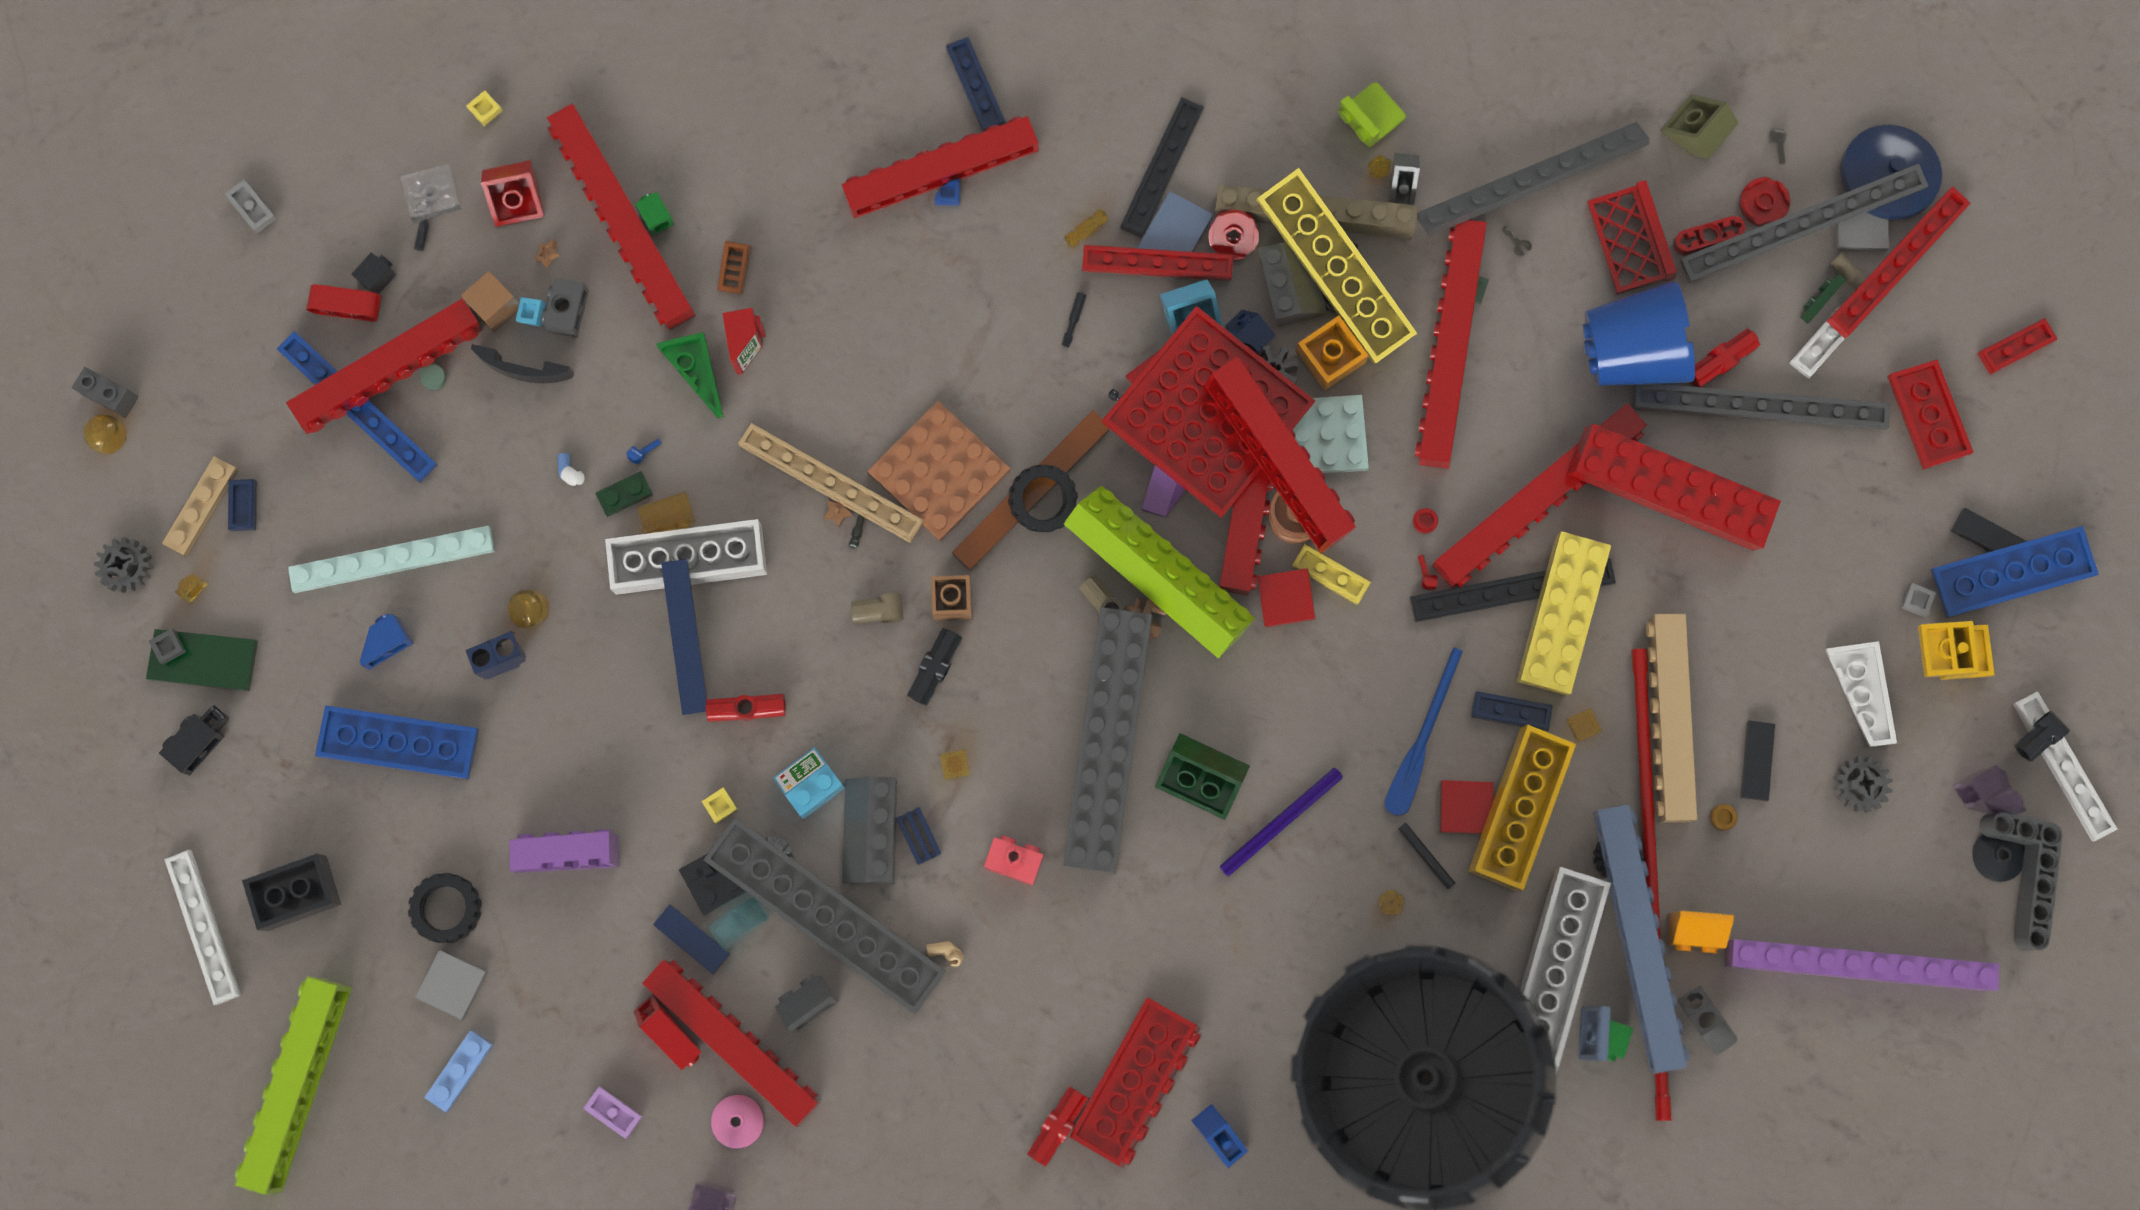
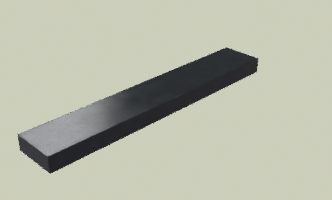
M1181 97L1120 225V229L1141 238L1144 237L1200 119L1204 106Z

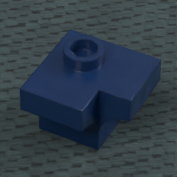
M1244 309L1225 325L1227 331L1257 353L1276 336L1259 313Z

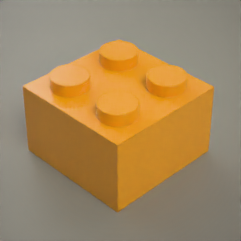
M1339 315L1300 341L1295 351L1324 391L1363 366L1369 356Z

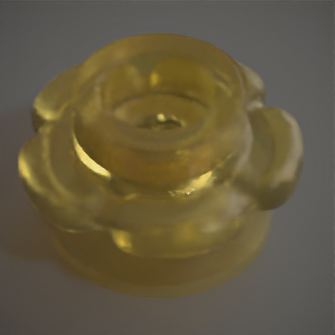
M1383 155L1373 158L1368 164L1370 175L1373 178L1385 177L1390 172L1391 160L1386 159Z
M1387 890L1379 898L1381 911L1387 915L1399 914L1403 910L1402 906L1405 904L1404 897L1396 890ZM1390 900L1394 901L1393 905L1389 904Z

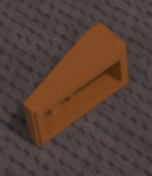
M725 241L717 287L718 291L742 295L751 245ZM731 250L743 252V256L730 255ZM729 260L741 262V267L728 265ZM727 270L739 271L740 275L733 276L726 273ZM725 279L738 281V286L724 284Z

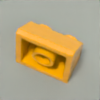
M1691 911L1669 913L1667 945L1675 946L1676 951L1691 952V947L1701 948V953L1717 954L1718 949H1725L1727 946L1734 915Z

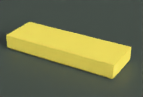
M1304 544L1292 565L1296 570L1308 568L1311 579L1356 605L1359 604L1371 583Z

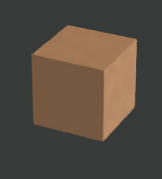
M487 271L460 295L493 332L497 331L518 312L519 303L490 271Z
M970 575L931 577L932 616L934 621L973 620Z

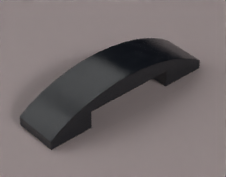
M474 344L471 346V350L482 362L496 372L512 379L530 383H555L571 379L574 376V372L569 366L545 361L543 369L538 370L501 361L502 356L496 349Z

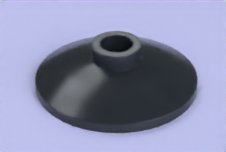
M1982 834L1976 840L1973 847V862L1976 869L1985 878L1995 882L2009 881L2018 876L2022 871L2024 847L2019 843L1991 838ZM2000 850L2006 853L2004 860L1999 857Z

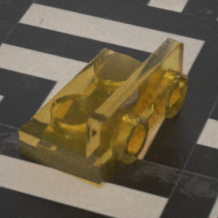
M686 492L637 507L644 534L672 529H686L691 526V523L696 522Z

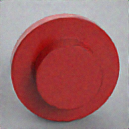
M1422 508L1414 514L1413 526L1420 533H1431L1438 525V516L1433 510Z

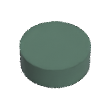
M436 364L424 367L419 375L422 385L432 391L441 389L447 379L445 371Z

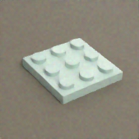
M1362 395L1313 398L1315 403L1293 429L1296 435L1295 440L1300 447L1304 446L1309 452V460L1315 468L1318 467L1323 473L1368 471Z

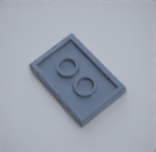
M1169 191L1137 248L1193 252L1213 218V214Z

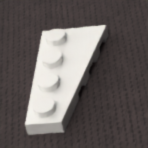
M1879 641L1825 649L1868 746L1877 747L1896 744L1897 739Z

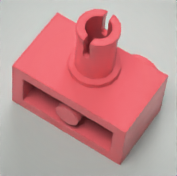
M1001 835L1000 839L994 837L984 868L1034 886L1044 855L1039 853L1040 848L1030 844H1025V847L1015 845V839Z

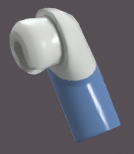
M557 454L559 477L572 486L583 484L585 480L584 473L581 471L577 472L571 467L570 454Z

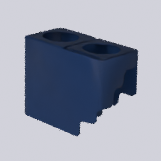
M510 631L465 650L474 674L483 679H490L520 667V664L526 661V655L514 636L516 633ZM510 639L514 644L513 652L509 656H500L496 648L502 646L501 643ZM489 652V662L485 666H477L475 658Z

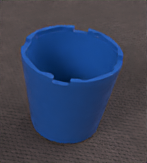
M1668 282L1585 311V324H1582L1584 338L1587 340L1583 341L1586 356L1589 355L1590 357L1588 360L1590 374H1594L1598 386L1687 383L1694 381L1695 360L1693 342L1687 343L1685 327H1690L1684 297L1678 282Z

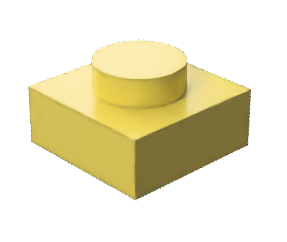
M485 90L466 105L468 110L483 126H486L503 111Z
M724 787L701 801L716 824L738 810Z

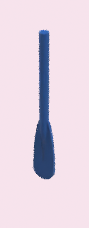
M1453 648L1418 739L1404 758L1385 798V807L1393 815L1401 816L1406 814L1413 802L1424 766L1426 744L1463 652L1458 648Z

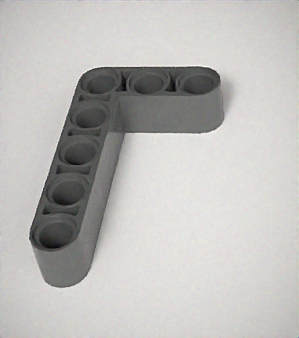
M2006 812L1986 814L1979 822V828L1985 836L2025 845L2014 942L2022 950H2043L2049 945L2062 831L2057 824ZM2020 826L2022 828V834L2019 831Z

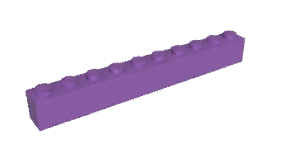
M1738 939L1728 940L1726 946L1725 967L1979 991L1999 990V964Z

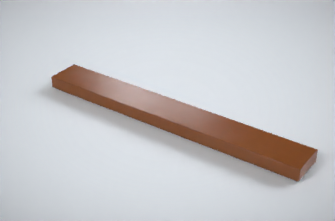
M1092 410L1039 465L1056 466L1068 473L1110 429L1101 423L1103 419ZM1046 477L1032 480L1023 492L1025 510L1029 512L1057 483ZM1010 494L952 551V554L970 571L1018 523L1011 514V507L1008 504Z

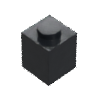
M372 252L351 274L366 289L380 294L396 276L395 272L391 269L393 264L383 255L378 258Z

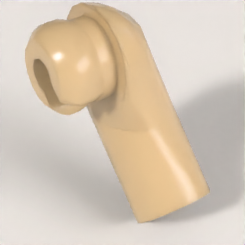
M952 942L927 944L928 957L942 955L953 967H958L962 964L964 955Z

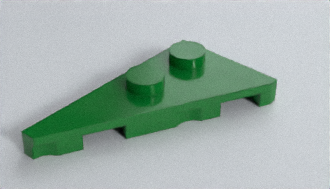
M704 332L657 343L661 353L717 418L724 417Z

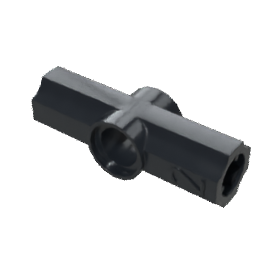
M942 628L931 651L925 654L919 666V673L907 694L908 697L920 704L928 705L939 682L942 683L952 663L950 661L963 639L961 636L949 629Z

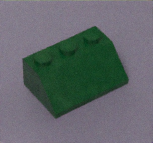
M1179 733L1155 787L1225 820L1250 765Z

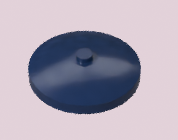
M1878 125L1862 131L1852 140L1843 154L1840 171L1842 183L1846 192L1919 164L1929 187L1867 212L1883 219L1900 220L1921 213L1935 199L1941 187L1942 167L1933 147L1918 133L1902 126Z

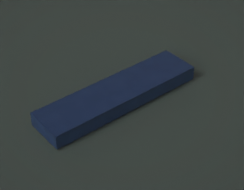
M969 37L946 45L948 55L982 132H985V129L992 125L1001 126L1006 124Z

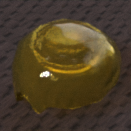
M97 414L89 419L84 426L83 438L98 453L113 454L126 441V428L109 414Z
M521 590L510 598L507 613L511 622L520 628H533L548 617L549 603L546 596L537 590Z

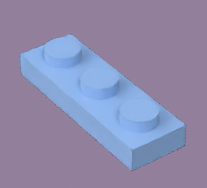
M469 1031L424 1098L444 1112H449L493 1047V1044L474 1031Z

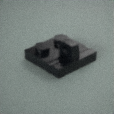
M707 854L679 869L704 916L746 893L745 890L706 863L703 859Z

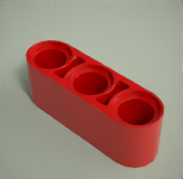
M312 284L306 310L318 315L377 322L382 296L369 291Z

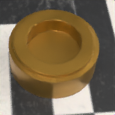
M1721 804L1711 810L1709 818L1714 828L1725 831L1736 825L1738 815L1732 806Z

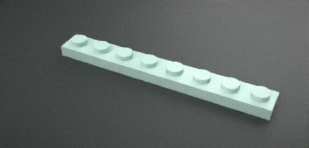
M484 526L290 566L288 569L292 592L299 593L495 552L491 527Z

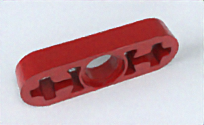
M1730 216L1685 229L1675 237L1673 247L1681 255L1692 254L1743 234L1746 225L1742 218ZM1731 224L1733 227H1738L1735 234L1733 230H1730L1722 235V231L1728 229ZM1712 230L1716 234V239L1714 241L1705 240L1703 231ZM1697 233V240L1692 241L1688 247L1686 244L1681 245L1680 242L1683 237H1685L1686 241L1694 239Z

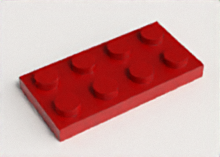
M1938 359L1894 372L1887 376L1923 470L1974 453Z

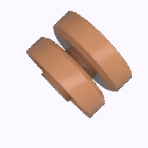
M1276 492L1268 512V523L1272 532L1280 540L1289 544H1302L1311 540L1280 494Z

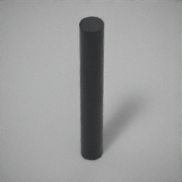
M1405 822L1400 826L1398 830L1445 887L1450 889L1455 885L1456 882L1409 825Z

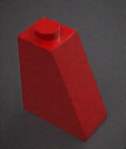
M654 994L633 1011L637 1023L643 1032L681 1070L686 1066H692L699 1059V1054L701 1053L699 1045Z

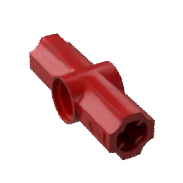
M1747 328L1727 343L1723 342L1706 355L1707 357L1695 364V378L1691 384L1696 387L1704 386L1718 375L1727 373L1742 358L1755 351L1761 344L1754 331Z
M741 695L732 698L706 699L707 721H751L759 718L786 717L785 695ZM744 702L752 703V710L748 714L740 713V706Z
M1069 1086L1056 1109L1051 1111L1042 1125V1131L1027 1155L1046 1167L1060 1143L1063 1144L1075 1125V1119L1089 1098Z

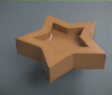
M553 239L547 244L540 243L539 253L534 260L542 262L543 266L548 268L552 260L560 256L556 251L557 241Z
M827 500L829 510L823 518L834 520L840 528L843 520L853 516V514L844 505Z

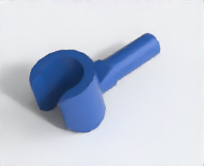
M656 439L641 450L632 446L626 453L627 458L634 464H640L648 452L662 443L659 439Z

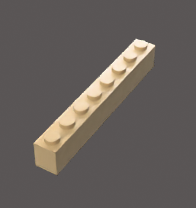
M1655 614L1646 623V635L1650 637L1651 647H1648L1647 658L1648 662H1652V672L1649 673V686L1653 688V698L1650 699V711L1654 713L1655 723L1651 727L1652 738L1656 739V749L1653 750V763L1657 765L1658 775L1654 776V787L1659 792V801H1656L1655 811L1656 815L1660 816V823L1693 822L1697 820L1686 614Z

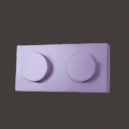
M601 1086L597 1088L583 1108L625 1139L629 1138L643 1118L642 1115Z

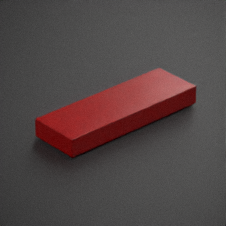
M2043 318L1981 350L1977 354L1991 375L2055 342L2058 338L2046 318Z

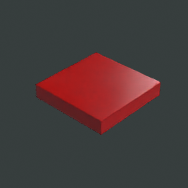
M1308 568L1257 576L1265 627L1316 620Z
M1441 780L1440 833L1482 834L1494 801V782Z

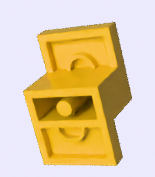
M1973 621L1921 624L1918 626L1924 677L1939 676L1940 680L1992 677L1995 675L1988 625H1973Z

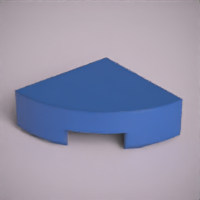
M960 179L950 180L936 193L935 205H960Z

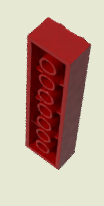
M1236 357L1212 372L1205 384V388L1318 551L1322 554L1346 538L1356 528L1353 515L1348 510L1343 509L1339 503L1340 498L1337 492L1332 488L1329 489L1324 481L1325 476L1318 467L1315 468L1309 460V452L1304 446H1299L1295 440L1296 435L1293 429L1283 423L1280 418L1279 409L1275 404H1270L1265 397L1266 392L1259 382L1255 383L1251 377L1249 366Z
M1596 424L1584 428L1567 473L1569 476L1752 551L1764 548L1781 503L1780 500Z

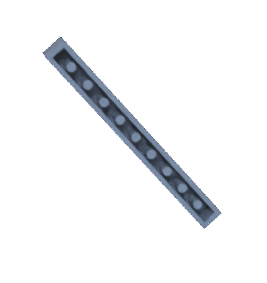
M1629 804L1594 811V821L1607 879L1611 883L1609 889L1650 1073L1687 1068L1686 1061H1689V1054L1686 1045H1682L1680 1034H1683L1681 1020L1679 1018L1676 1019L1674 1008H1677V1000L1674 992H1670L1668 982L1671 981V973L1669 967L1664 965L1663 955H1665V946L1662 939L1659 940L1657 929L1660 928L1659 919L1656 913L1653 914L1651 907L1654 897L1651 888H1647L1645 877H1648L1646 863L1644 861L1641 862L1639 851H1642V843L1639 835H1635L1633 826L1636 825L1635 813L1633 809L1630 810Z

